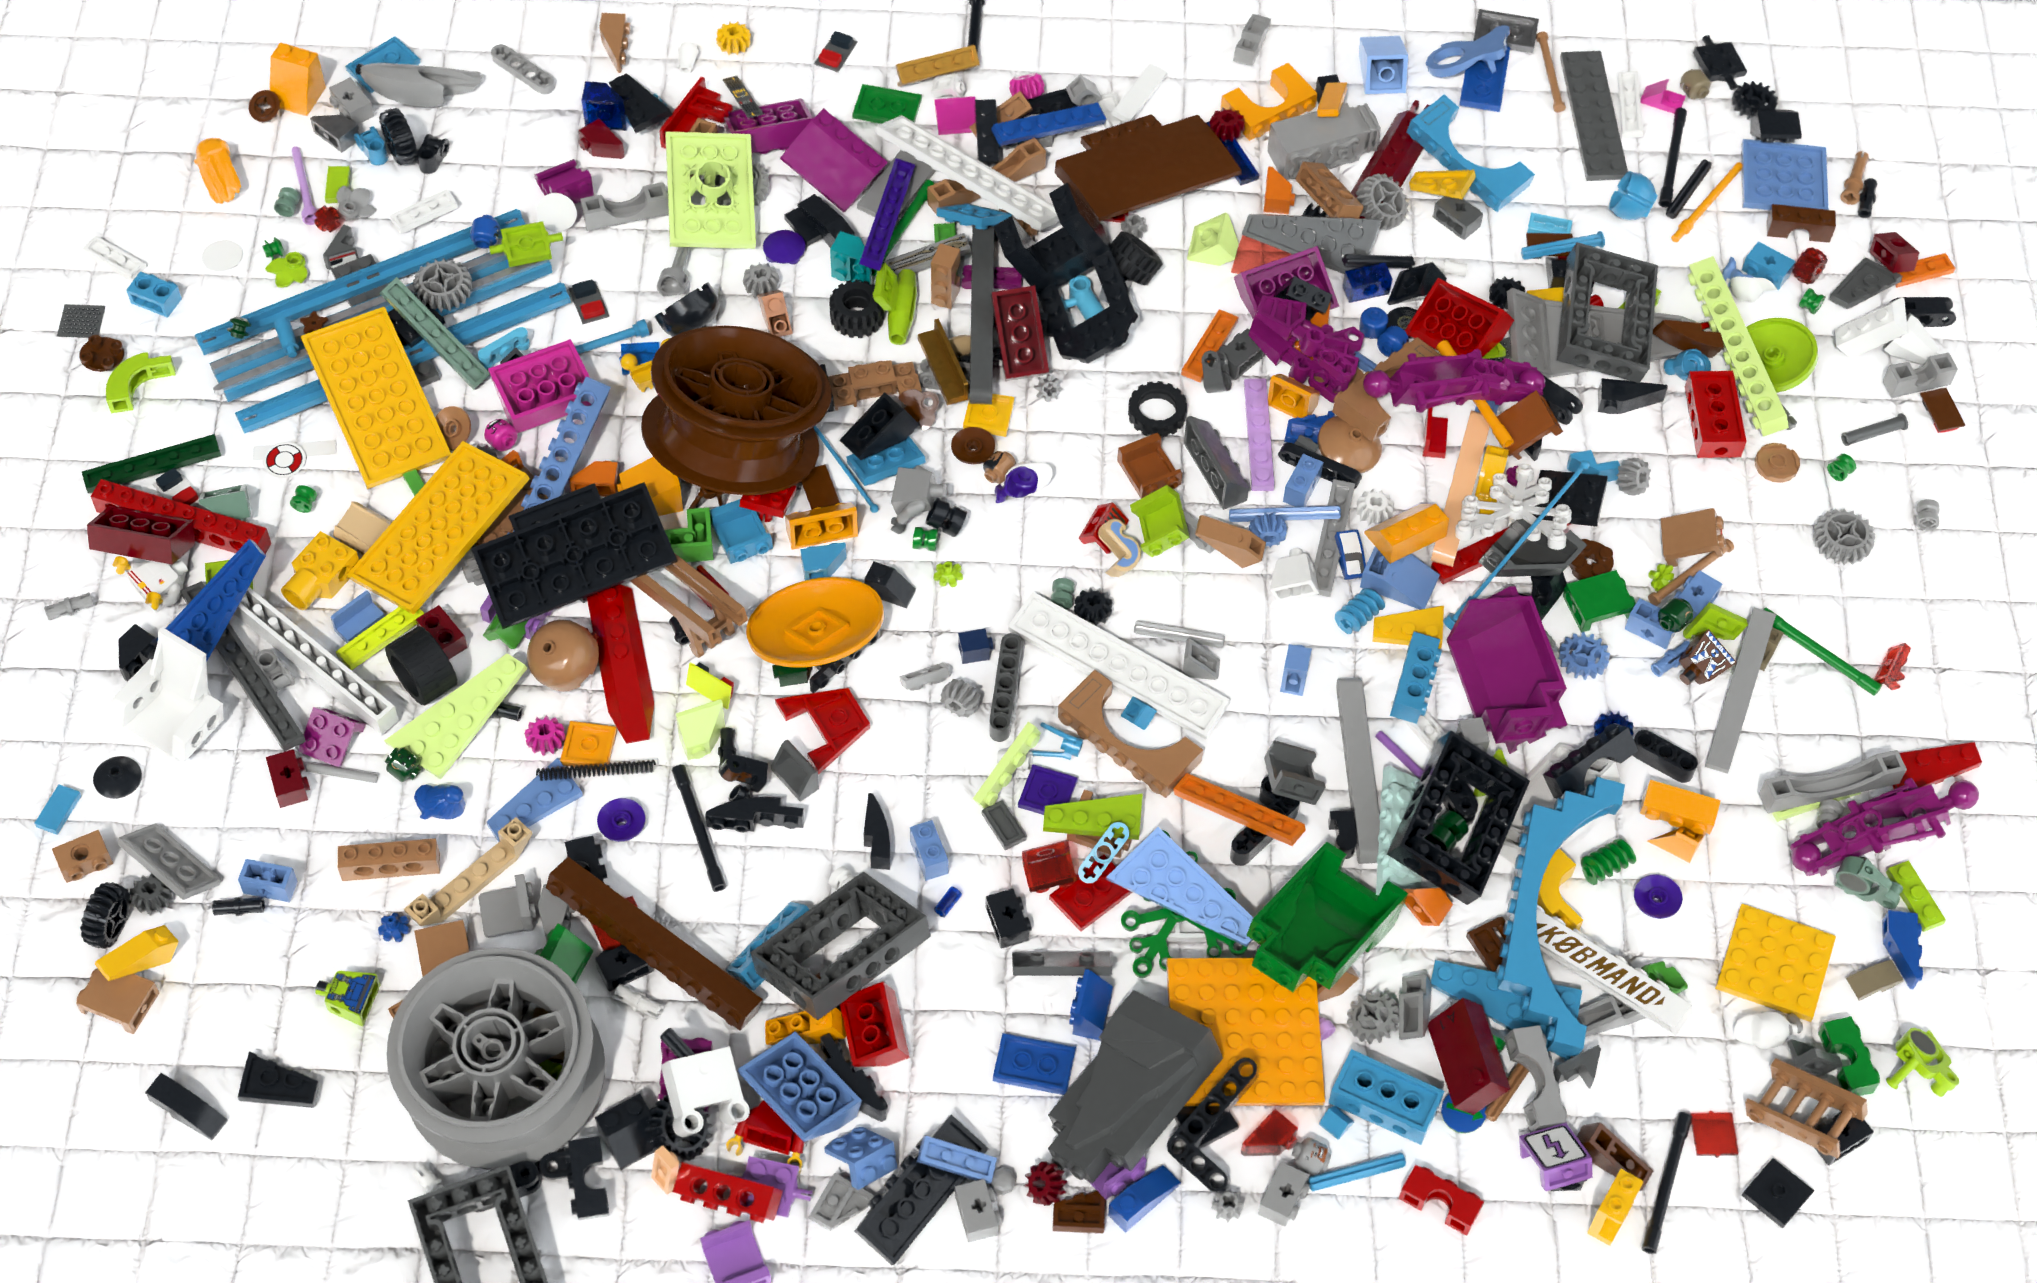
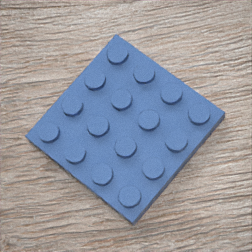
M1743 139L1741 144L1743 208L1770 210L1772 204L1829 210L1826 147Z

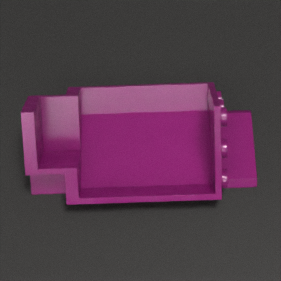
M1510 586L1486 599L1476 598L1468 600L1446 641L1474 718L1482 717L1486 731L1492 732L1495 744L1505 743L1509 754L1517 751V746L1526 741L1531 744L1547 736L1546 731L1552 728L1561 729L1568 724L1559 703L1567 687L1533 597L1521 596L1518 594L1516 586Z

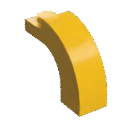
M1487 445L1475 496L1479 501L1497 502V499L1490 497V487L1494 486L1493 475L1504 473L1509 453L1508 449ZM1480 509L1478 514L1490 515L1495 510Z
M1559 848L1550 859L1543 875L1537 905L1543 908L1548 916L1560 918L1569 929L1580 931L1583 919L1563 900L1559 891V887L1573 876L1576 864Z

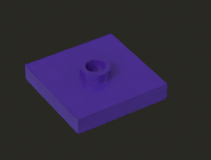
M1033 764L1020 796L1018 808L1044 815L1045 806L1070 803L1078 777Z

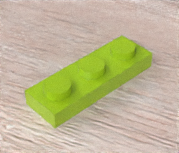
M1908 860L1888 868L1886 874L1889 879L1903 887L1900 897L1910 913H1918V923H1921L1922 932L1944 925L1946 922L1945 917L1910 861Z

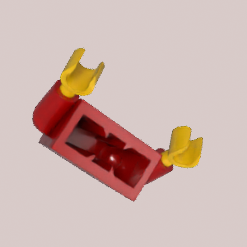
M764 1100L759 1106L750 1109L748 1118L737 1124L734 1131L735 1137L729 1139L726 1143L728 1152L731 1151L733 1145H738L735 1152L736 1156H740L743 1153L742 1138L745 1143L785 1155L793 1152L787 1164L797 1162L800 1167L799 1172L802 1170L800 1153L803 1154L805 1142Z

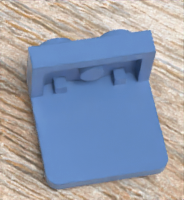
M864 1127L854 1128L850 1133L834 1139L824 1147L826 1154L849 1165L852 1187L857 1190L898 1168L894 1141Z

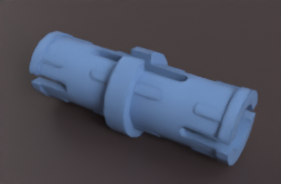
M1684 641L1674 650H1668L1663 658L1652 664L1651 670L1654 675L1661 677L1672 667H1678L1680 665L1679 658L1690 642Z

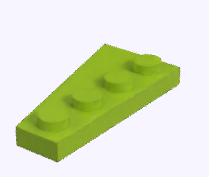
M1143 793L1047 805L1044 810L1043 832L1102 837L1111 824L1121 822L1129 829L1128 839L1139 840ZM1120 826L1116 829L1114 827L1112 829L1114 833L1112 838L1120 837L1123 839L1125 836L1122 833L1124 828Z

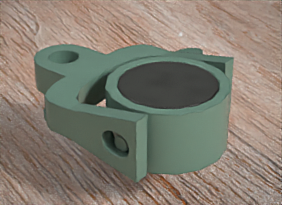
M1854 856L1845 857L1836 873L1834 886L1843 889L1846 894L1855 895L1863 901L1875 900L1888 909L1893 910L1897 908L1903 887L1885 877L1869 859Z

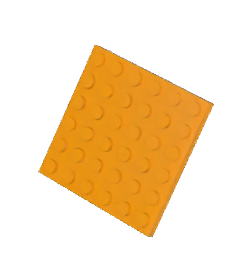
M1167 958L1168 1007L1210 1028L1223 1057L1185 1106H1198L1241 1058H1250L1256 1063L1259 1069V1077L1234 1106H1318L1325 1104L1317 982L1308 976L1293 993L1253 967L1254 958ZM1244 1065L1240 1070V1074L1243 1077L1250 1076L1253 1073V1066ZM1226 1085L1223 1091L1224 1095H1234L1237 1089L1236 1085ZM1212 1103L1209 1106H1219V1104Z

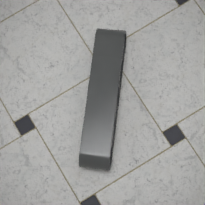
M1014 633L1004 635L1000 644L989 719V735L996 742L1006 741L1011 732L1022 651V640L1020 636Z

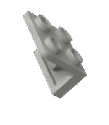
M524 873L514 875L516 887L484 892L478 896L485 937L491 938L534 930L532 918H536L534 903H529V897L533 896L531 882L525 881Z

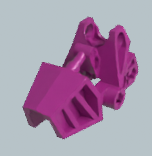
M1262 295L1248 335L1275 366L1281 361L1291 366L1288 377H1292L1302 384L1308 378L1309 386L1319 391L1320 395L1329 402L1335 403V396L1340 391L1344 392L1348 389L1349 382L1352 381L1356 373L1359 358L1355 357V352L1360 351L1364 334L1354 326L1333 332V327L1329 324H1324L1321 328L1305 319L1307 303ZM1348 334L1356 335L1358 340H1351ZM1296 338L1300 340L1301 352L1293 347ZM1314 377H1321L1324 382H1317Z

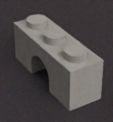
M1947 352L1929 356L1927 362L1918 369H1913L1909 361L1889 365L1882 382L1890 397L1895 398L1951 385L1958 368L1950 353Z

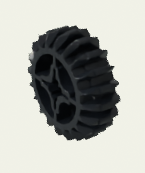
M390 108L380 113V128L393 159L399 165L412 163V161L417 159L418 150L404 114L397 108Z
M105 882L94 889V893L90 895L89 901L86 902V908L81 919L82 925L80 930L82 931L81 938H83V942L98 949H106L107 947L110 948L113 942L117 941L118 936L125 927L128 913L130 912L129 906L131 901L127 888L114 882Z
M668 1095L664 1096L663 1100L656 1101V1107L649 1110L652 1116L647 1117L645 1121L651 1126L647 1127L645 1131L651 1133L652 1136L647 1141H654L655 1143L652 1150L655 1151L664 1146L668 1152H673L678 1158L679 1163L686 1160H694L696 1156L704 1152V1148L710 1145L706 1139L713 1136L708 1132V1129L712 1128L713 1124L707 1123V1119L711 1114H704L703 1110L705 1107L695 1110L703 1118L702 1129L688 1137H680L673 1130L674 1116L668 1113L671 1110ZM685 1118V1126L691 1130V1122ZM680 1140H687L689 1145L687 1147H680L676 1143Z

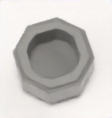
M1002 1167L994 1171L992 1182L990 1183L993 1192L1000 1195L1012 1192L1015 1185V1177L1011 1170Z

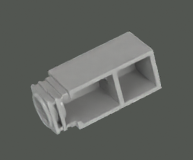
M1344 103L1338 117H1318L1317 111L1271 123L1267 152L1277 171L1286 180L1296 179L1303 161L1323 163L1328 169H1333L1337 166L1359 161L1360 155L1365 152L1376 151L1381 128L1375 114L1367 103L1357 105V107H1350L1348 103Z

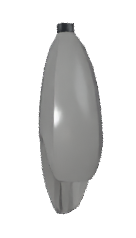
M395 63L356 65V74L361 75L365 83L376 93L395 102L417 107L440 106L444 104L443 95H458L471 92L481 84L482 75L478 71Z

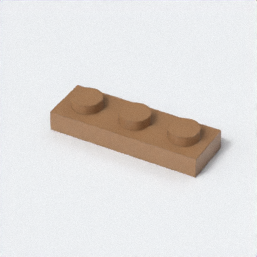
M1020 91L996 107L997 123L1020 119L1032 110L1031 105ZM974 123L971 126H969V129L977 139L976 126Z

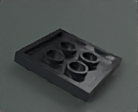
M1540 470L1538 480L1543 477L1550 478L1552 480V488L1548 491L1549 501L1544 504H1538L1535 507H1547L1575 472ZM1580 474L1552 508H1556L1559 504L1568 505L1572 511L1571 521L1568 524L1597 527L1608 484V476ZM1545 516L1542 520L1553 521V516Z

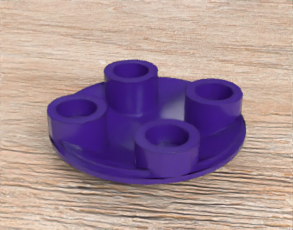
M791 230L775 231L769 234L763 242V252L766 260L770 263H789L795 265L800 261V257L805 251L804 239L798 233Z

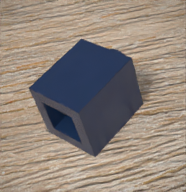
M985 628L958 633V648L962 664L990 660L993 641L992 637H987Z

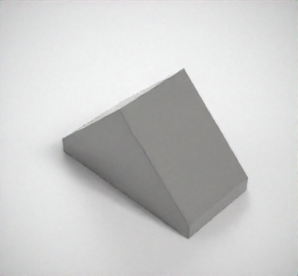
M1187 639L1183 674L1190 678L1218 679L1220 659L1192 639Z

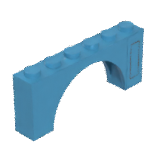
M1444 94L1411 120L1407 133L1449 171L1474 170L1476 178L1471 184L1470 190L1478 195L1488 207L1498 212L1531 185L1535 174L1521 161L1509 167L1494 169L1476 165L1465 159L1455 149L1449 136V125L1455 119L1459 107Z

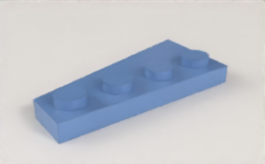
M557 757L547 767L551 770L552 766L556 769L557 766L561 768L563 764ZM563 770L561 780L559 779L558 772L557 780L554 779V773L552 780H550L548 773L547 781H545L543 773L542 782L539 775H537L486 821L487 826L499 842L498 831L515 817L528 828L583 796L582 791L573 778L569 779L568 771L566 780L564 779Z

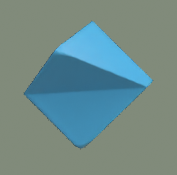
M1132 697L1121 717L1142 730H1146L1157 711L1137 698Z

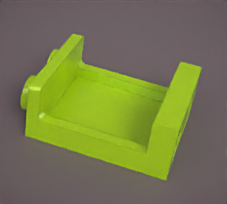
M1168 485L1130 504L1131 512L1139 517L1145 543L1140 545L1141 550L1149 556H1158L1169 548L1177 546L1190 538L1179 493Z

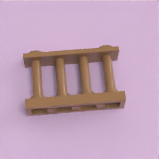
M1775 1058L1771 1064L1773 1083L1759 1103L1747 1098L1745 1101L1746 1115L1756 1123H1763L1818 1149L1822 1154L1838 1158L1840 1156V1144L1837 1138L1851 1118L1855 1117L1861 1121L1865 1119L1868 1114L1867 1099ZM1783 1086L1796 1090L1782 1113L1768 1108ZM1809 1096L1818 1100L1819 1103L1803 1124L1791 1117L1803 1099ZM1833 1107L1842 1111L1828 1134L1826 1135L1814 1129L1827 1108Z

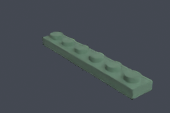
M397 277L380 292L384 299L473 390L490 375L489 371Z

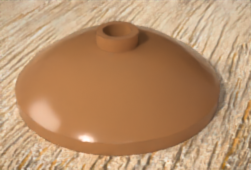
M1338 416L1328 419L1318 433L1319 450L1324 457L1349 466L1360 474L1373 469L1380 460L1382 454L1380 439L1377 438L1371 442L1363 435L1361 430L1353 428Z

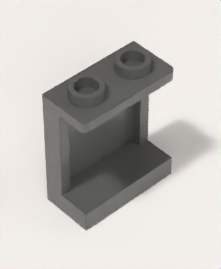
M1273 741L1264 757L1272 793L1316 805L1326 788L1323 781L1314 779L1311 766L1316 758V752L1280 741Z

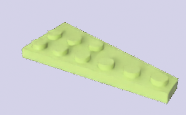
M508 653L385 739L384 742L393 749L396 747L398 749L407 747L420 757V767L441 780L528 668Z

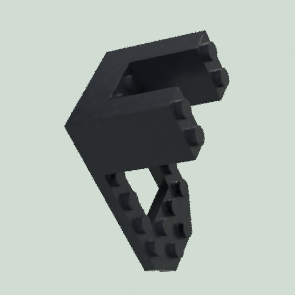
M1065 183L1049 193L1060 224L1063 226L1061 229L1035 243L1013 216L1008 217L993 227L1004 257L1030 286L1035 285L1044 313H1049L1048 325L1060 356L1066 360L1075 359L1081 363L1089 364L1126 342L1129 336L1128 330L1131 324L1136 322L1138 313L1103 225L1072 187ZM1094 266L1110 307L1074 327L1059 286Z

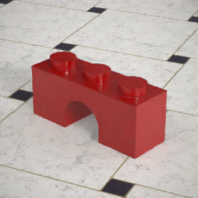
M1416 1164L1399 1195L1401 1201L1420 1211L1430 1200L1437 1199L1443 1201L1449 1209L1444 1224L1468 1236L1484 1205V1201L1477 1194L1470 1191L1466 1192L1457 1187L1453 1181L1442 1179L1436 1176L1429 1168L1420 1167Z

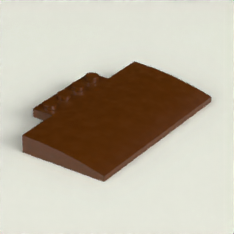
M1150 114L1082 136L1080 144L1086 151L1058 159L1055 162V175L1063 184L1068 183L1100 222L1241 175V169L1232 155L1198 114L1166 125H1162Z

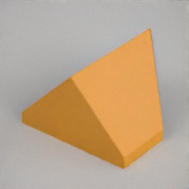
M1682 826L1647 840V842L1690 863L1706 834H1697L1692 829Z

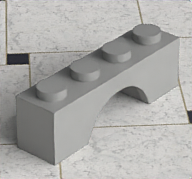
M664 182L643 186L638 195L623 202L609 201L602 195L580 199L587 231L668 215V194Z
M1540 1025L1512 1029L1504 1036L1509 1059L1523 1065L1533 1076L1536 1086L1533 1101L1523 1109L1530 1133L1566 1123L1567 1111L1561 1102L1560 1086L1554 1077L1553 1061L1548 1055L1546 1048L1547 1040L1542 1033Z

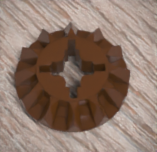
M261 90L250 99L249 113L258 122H271V119L277 117L278 111L281 110V101L274 92ZM266 102H267V104H268L269 106H271V108L265 109V112H264V110H263L262 108H260L259 106H262V105L264 106V105H266Z

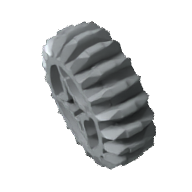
M1378 173L1364 179L1355 193L1357 195L1356 199L1364 206L1360 216H1364L1367 219H1383L1379 230L1384 229L1386 231L1397 227L1404 221L1405 215L1409 212L1406 208L1409 203L1405 201L1407 195H1404L1402 192L1404 188L1398 186L1399 181L1393 182V177H1387L1386 174L1380 175Z
M445 258L439 262L435 259L432 264L427 262L426 267L420 266L419 272H415V279H413L414 294H417L416 297L422 300L424 306L429 304L431 309H439L441 313L443 309H448L449 311H451L452 307L459 309V303H466V298H470V291L473 288L472 278L468 269L463 267L461 262L455 263L453 259L449 262Z
M1835 508L1832 513L1827 511L1824 516L1818 519L1814 527L1813 540L1815 541V547L1820 548L1819 554H1826V560L1832 558L1834 559V564L1841 561L1843 565L1847 564V562L1854 565L1856 561L1861 562L1870 555L1875 545L1876 534L1873 533L1874 526L1869 525V519L1863 520L1862 514L1855 515L1854 509L1849 513L1845 508L1841 512Z

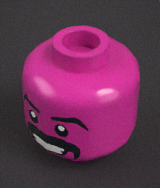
M495 419L487 424L484 437L487 443L494 449L503 452L515 445L518 434L517 430L506 420Z

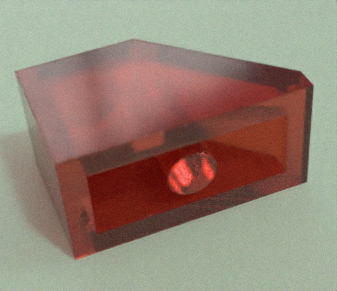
M1274 1109L1242 1143L1240 1154L1243 1156L1281 1155L1285 1149L1291 1150L1298 1141L1296 1138L1298 1127Z

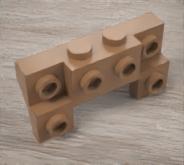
M891 360L878 361L876 363L848 367V373L828 376L835 411L838 410V407L847 405L857 407L858 400L880 397L884 392L888 395L897 394L898 390L900 395L906 390L916 389L922 393L913 362L892 365Z

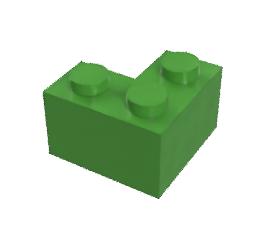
M709 507L687 509L688 528L665 530L674 553L685 562L714 560Z

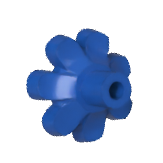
M393 913L388 917L383 916L381 918L383 925L378 927V934L383 935V940L389 942L392 937H394L395 942H401L403 940L401 934H409L410 928L406 925L409 923V919L406 916L400 917L398 913Z

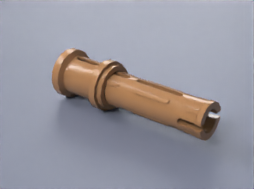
M1862 151L1857 152L1855 155L1850 177L1846 179L1844 183L1845 190L1841 193V200L1845 204L1854 205L1860 200L1859 192L1862 191L1864 186L1862 178L1869 159L1867 152H1864L1863 157H1861Z

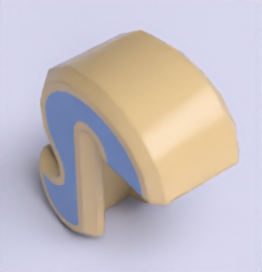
M1110 519L1098 531V537L1119 559L1105 572L1110 577L1125 575L1141 559V549L1138 542L1133 537L1122 533L1126 530V526L1118 519Z

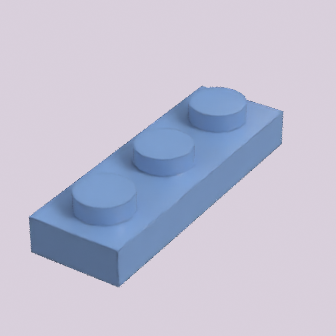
M929 1136L922 1138L917 1159L919 1163L973 1180L985 1179L986 1184L992 1182L997 1161L996 1157Z

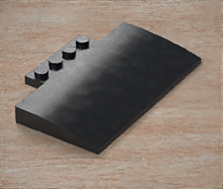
M645 482L604 498L600 497L596 485L593 483L509 515L508 517L514 532L471 548L502 629L677 562Z

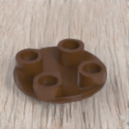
M99 335L90 336L88 342L82 346L79 352V359L82 365L96 372L114 369L124 358V348L120 340L100 337Z

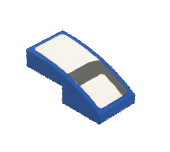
M1358 530L1336 532L1335 540L1340 553L1338 561L1344 580L1362 578L1366 563Z

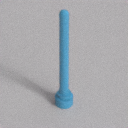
M645 319L636 321L632 328L577 345L575 348L578 354L632 336L643 338L649 336L650 333Z

